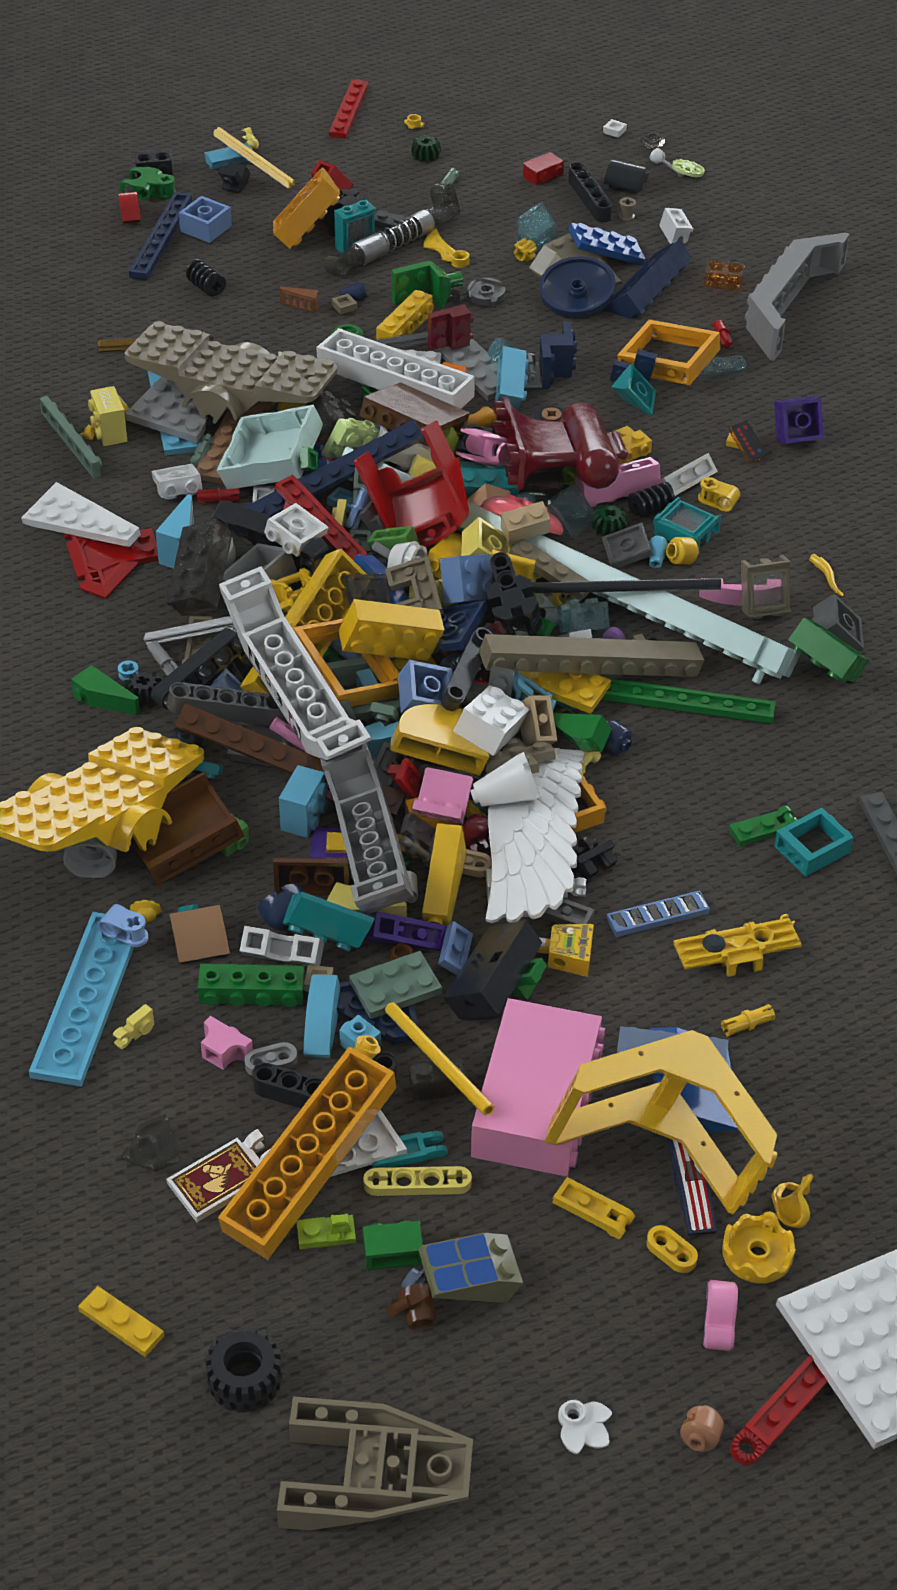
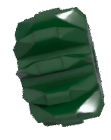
M418 136L417 139H413L411 153L415 160L419 159L420 162L426 160L428 163V160L434 161L439 159L441 145L437 138Z
M606 504L605 507L599 506L592 514V529L596 530V534L602 533L603 537L627 528V513L623 511V508H617L616 504L613 506Z

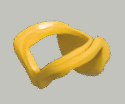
M812 1174L804 1176L800 1185L792 1182L782 1183L772 1192L771 1198L776 1214L786 1226L801 1228L808 1223L810 1210L803 1194L807 1195L810 1192V1184L813 1179ZM785 1188L794 1191L786 1197H781Z

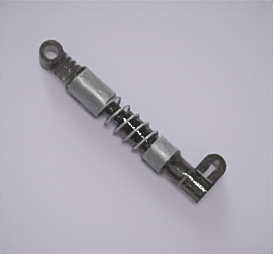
M442 183L434 184L430 191L433 208L418 211L407 217L406 221L400 220L398 225L392 224L391 228L386 227L384 232L378 231L353 243L349 249L337 255H329L324 261L326 272L335 275H345L349 269L356 266H364L386 255L388 251L392 252L403 244L406 245L410 241H415L417 237H423L435 230L436 226L457 217L460 214V206L454 186Z

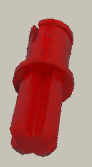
M716 320L712 324L713 330L720 332L721 346L729 349L730 345L733 344L730 331L725 327L722 320Z
M217 487V489L198 490L197 500L198 502H218V504L223 500L239 502L240 496H231V494H239V488L220 489V487Z

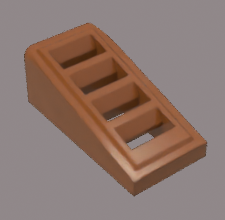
M280 286V304L316 313L319 305L318 290Z

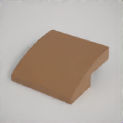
M220 905L169 914L179 963L230 954Z

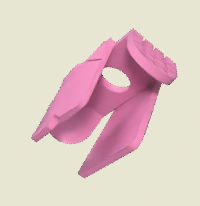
M461 428L462 432L470 434L466 440L467 450L476 455L456 452L457 455L482 465L501 466L508 464L507 445L509 443H507L506 438L488 431ZM498 444V449L495 456L494 450L496 445Z

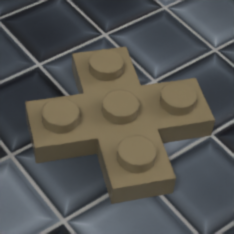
M511 738L494 756L489 754L484 770L486 773H490L519 753L524 752L532 774L538 773L539 762L556 759L555 750L549 742L539 741L533 743L532 746L526 747L520 739Z

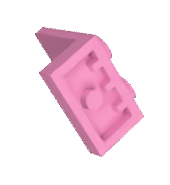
M427 767L418 800L414 799L412 809L415 815L463 825L473 778L467 775Z

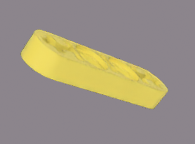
M461 1166L372 1168L364 1174L363 1178L364 1190L374 1196L463 1194L469 1191L472 1184L471 1172ZM406 1177L411 1180V1183L408 1186H400L396 1181L399 1178ZM428 1177H435L439 1180V1183L429 1186L425 1184L424 1180ZM444 1177H447V1184H444ZM456 1177H462L461 1184L457 1183ZM388 1178H391L390 1186H388ZM373 1179H379V1185H373Z

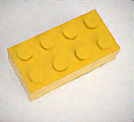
M353 599L338 630L343 651L422 661L429 660L445 631L439 610Z

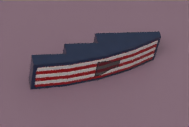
M668 1138L674 1181L678 1187L681 1209L684 1210L687 1234L715 1233L717 1227L708 1182L683 1145Z

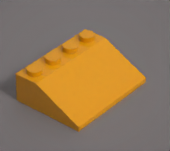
M323 167L273 221V234L289 249L293 245L296 247L303 239L301 236L305 232L309 233L315 226L314 222L318 218L322 219L327 213L326 209L330 205H335L340 199V190Z

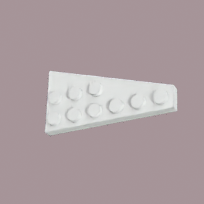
M57 482L21 517L23 524L127 547H130L141 535L139 527Z

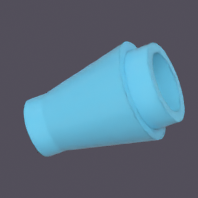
M654 536L649 541L653 554L649 557V566L660 568L666 555L668 543L664 537Z

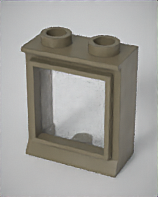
M779 555V562H771L767 558L760 559V564L750 565L746 560H741L742 611L749 618L761 619L766 615L782 616L784 613L791 612V561L784 555Z

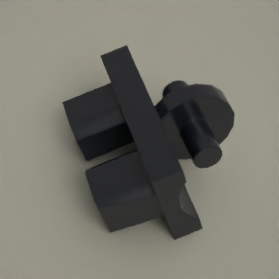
M587 837L579 839V848L575 849V853L578 856L577 867L571 868L574 873L579 871L588 880L599 872L594 862L599 861L604 870L614 866L618 860L612 851L615 847L612 839L599 846L596 839L592 841Z

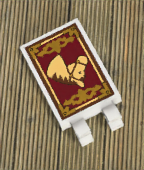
M258 1129L251 1132L243 1143L236 1138L167 1178V1184L196 1222L228 1205L269 1152L267 1150L260 1159L255 1154L265 1148L261 1142L264 1140V1137Z

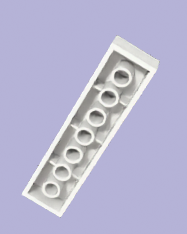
M342 329L336 330L317 346V358L333 360L338 365L337 375L371 386L377 390H382L401 382L460 409L474 397L475 376Z

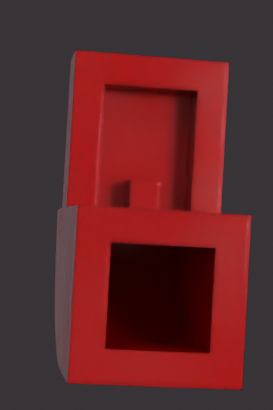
M137 192L118 193L122 223L141 221Z

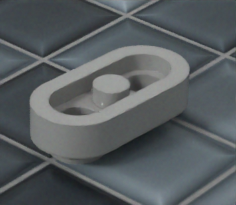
M287 1042L251 1050L245 1056V1069L250 1075H252L255 1065L259 1063H270L291 1069L297 1063V1050L294 1045Z

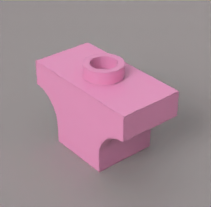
M212 1016L204 1022L205 1038L201 1042L202 1058L222 1070L233 1061H245L246 1054L253 1050L250 1038L241 1034L235 1027H229Z

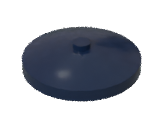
M585 256L565 258L552 264L543 273L539 284L540 296L545 306L556 314L566 317L589 316L601 311L612 301L616 291L615 276L605 263L595 258Z

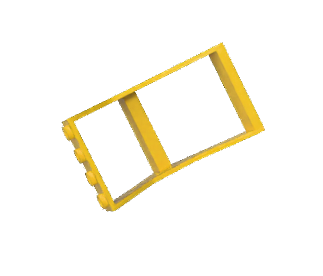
M693 1030L580 1064L551 1118L544 1142L555 1146L625 1123H631L670 1138L683 1145L723 1206L731 1214H734L740 1205L744 1206L746 1204L749 1193H754L758 1180L763 1181L767 1168L773 1167L777 1157V1152L774 1151L777 1133L709 1037ZM656 1072L665 1074L659 1083L576 1108L584 1094ZM687 1083L713 1092L754 1150L755 1154L739 1176L735 1174L680 1093Z

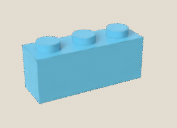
M503 346L498 358L495 401H502V397H508L511 405L516 410L519 409L521 403H525L527 391H524L528 380L525 372L529 364V360L526 359V351Z

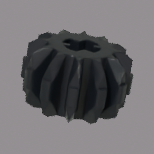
M148 670L145 673L138 671L137 675L130 674L129 679L125 680L124 687L139 698L140 708L144 704L150 707L151 702H153L151 699L152 689L161 682V678L156 673L150 674Z

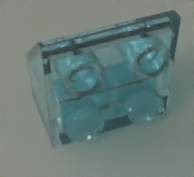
M539 202L518 217L517 242L523 238L532 240L537 248L536 255H538L545 244L557 239V224L542 202Z

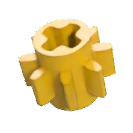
M523 238L514 245L516 247L514 254L518 260L528 262L536 257L535 252L537 248L532 240Z

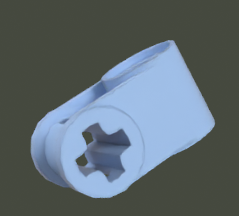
M114 904L98 922V928L104 935L132 947H140L148 941L149 935L147 930L144 929V916L130 911L121 905Z

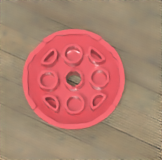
M508 494L507 497H490L482 502L481 507L501 516V513L534 503L530 500ZM548 512L550 517L549 532L562 535L563 526L557 517Z

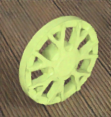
M676 159L672 163L674 170L687 176L701 177L705 172L704 167L689 160Z

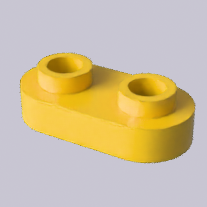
M658 1225L649 1230L647 1247L660 1260L679 1273L691 1272L696 1267L697 1250L685 1239L667 1226ZM663 1241L665 1245H658L656 1242ZM684 1258L687 1262H681L678 1259Z

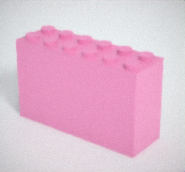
M507 999L481 1092L494 1105L495 1109L489 1116H484L476 1109L472 1124L471 1157L568 1177L570 1167H576L578 1145L581 1146L582 1137L555 1146L544 1142L551 1118L580 1064L602 1058L605 1028L601 1027L602 1016ZM593 1092L582 1095L576 1108L588 1105L592 1100Z

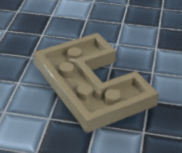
M428 556L385 569L391 591L413 586L415 598L395 604L439 610L440 614L444 613Z

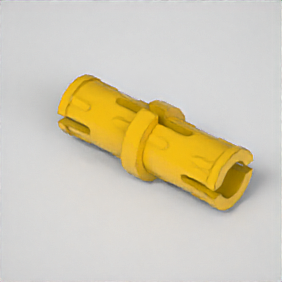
M767 1004L752 1011L744 1010L741 1012V1015L722 1020L721 1027L723 1031L728 1030L725 1032L728 1037L746 1029L749 1031L754 1030L757 1025L775 1020V1013L771 1009L772 1006Z

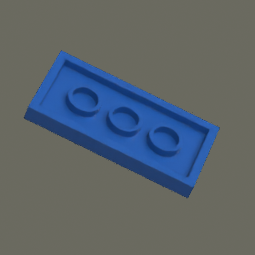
M571 222L568 228L577 248L580 250L639 265L644 264L646 260L636 239L632 236L625 237L613 231H603L598 227H587L583 223L576 224Z

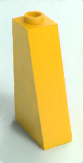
M453 532L429 551L428 557L434 576L442 578L441 558L461 556L462 535Z
M437 823L422 911L423 919L426 922L445 926L451 923L467 854L462 826Z

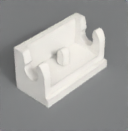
M664 209L659 226L669 243L671 244L678 240L680 236H684L682 242L686 243L690 232L693 231V227L682 209Z

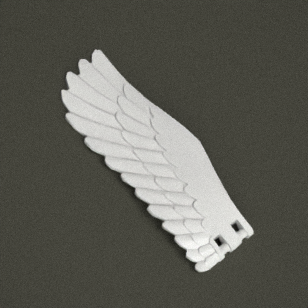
M554 748L556 759L538 763L539 772L533 773V777L541 798L489 806L488 828L492 859V883L486 922H498L504 916L510 923L518 922L524 914H528L531 919L539 918L548 907L556 910L562 904L564 893L573 891L574 875L571 868L577 867V855L572 847L576 846L577 838L572 828H575L577 825L574 813L578 812L576 798L581 797V788L577 783L582 782L580 772H582L581 763L584 762V751Z

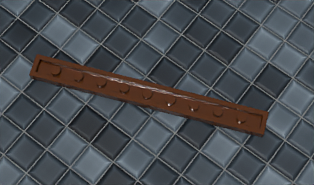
M184 704L175 723L176 728L291 775L297 765L324 772L320 758L188 704ZM381 784L391 815L397 817L406 795L401 791Z

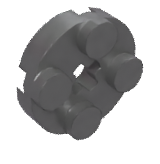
M482 278V281L477 283L474 280L469 283L467 288L468 300L470 303L496 307L505 298V286L502 287V283L493 278Z

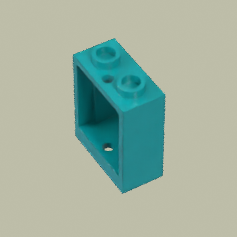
M820 808L777 830L774 847L806 877L851 853L854 837L832 815H829L823 808ZM820 827L834 842L811 853L797 838Z

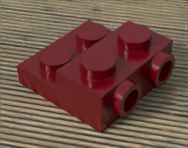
M465 305L428 313V347L431 351L447 346L451 350L470 346V340L474 337L470 323L474 322V316Z

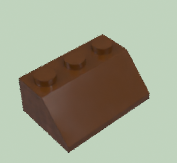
M276 856L273 858L276 894L284 892L282 887L292 883H299L305 893L310 895H330L336 882L350 885L351 868L348 858Z

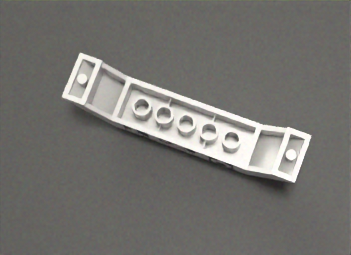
M262 566L220 583V591L244 652L306 752L310 755L329 760L371 741V737L360 719L355 721L348 717L284 617L272 587V582Z

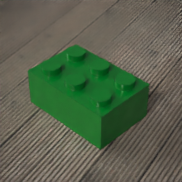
M805 617L788 639L794 644L792 647L794 650L802 655L805 654L808 657H812L810 659L812 663L820 668L829 669L828 674L844 683L847 680L855 682L870 661L819 623Z

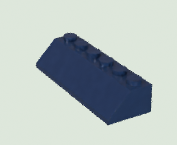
M680 239L654 253L615 293L612 301L602 310L628 319L633 316L637 318L645 312L644 308L650 306L654 302L653 299L662 294L661 290L671 284L670 281L675 279L679 272L688 266L687 262L690 260L691 255Z

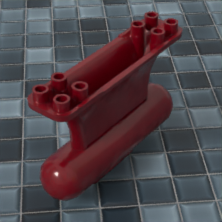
M502 397V401H494L493 412L496 413V420L500 421H492L493 433L506 438L507 443H509L507 445L509 464H506L505 467L508 485H515L517 490H522L530 474L547 467H576L582 482L595 489L606 488L616 480L620 471L618 458L621 460L627 459L628 451L619 432L607 433L599 413L590 404L583 402L571 404L564 410L560 421H544L522 415L511 405L508 397Z

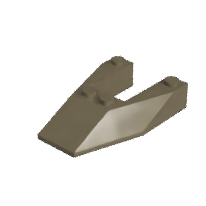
M293 1396L289 1421L290 1442L348 1447L343 1486L281 1481L277 1505L278 1528L299 1530L329 1528L379 1520L468 1500L473 1439L386 1404Z

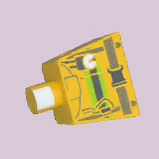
M561 924L552 926L551 939L540 938L543 943L537 953L549 954V968L588 977L594 924Z

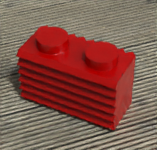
M551 152L523 163V177L535 186L564 174V161Z

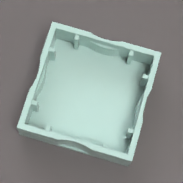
M314 405L241 417L232 435V441L217 468V472L227 489L279 482L291 475H294L297 479L301 478L304 470L300 468L299 464L300 448L310 447L313 449L323 426Z

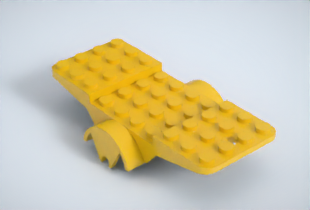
M141 727L130 728L124 734L116 736L113 740L88 753L89 762L73 772L67 773L66 776L56 773L44 774L30 786L28 791L18 792L15 796L0 802V837L46 852L57 851L92 838H96L105 846L127 852L133 837L140 850L146 851L148 840L150 845H155L161 822L168 825L172 823L169 814L161 809L167 793L203 762L204 750L198 745H190L181 742L179 739H171L162 736L160 733L143 730Z

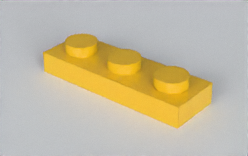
M99 1286L78 1306L79 1312L144 1357L164 1337L162 1329Z

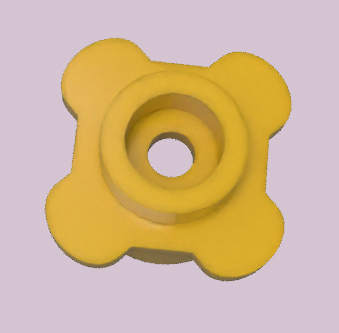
M417 114L409 115L404 121V124H407L409 129H417L424 126V123L421 122V116Z

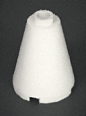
M524 752L519 753L473 783L474 789L470 790L475 804L480 802L481 807L541 798Z

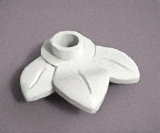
M569 1400L564 1403L559 1409L558 1419L563 1426L561 1440L565 1447L574 1454H578L584 1444L593 1448L607 1447L609 1445V1435L603 1423L611 1417V1410L599 1402H590L583 1405L580 1401ZM574 1413L578 1415L579 1418L571 1419L568 1417V1415Z

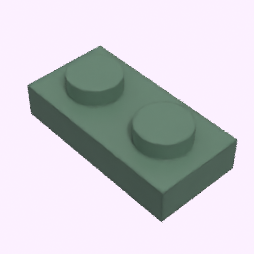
M372 702L370 712L376 722L381 721L384 726H388L400 720L401 716L394 706Z

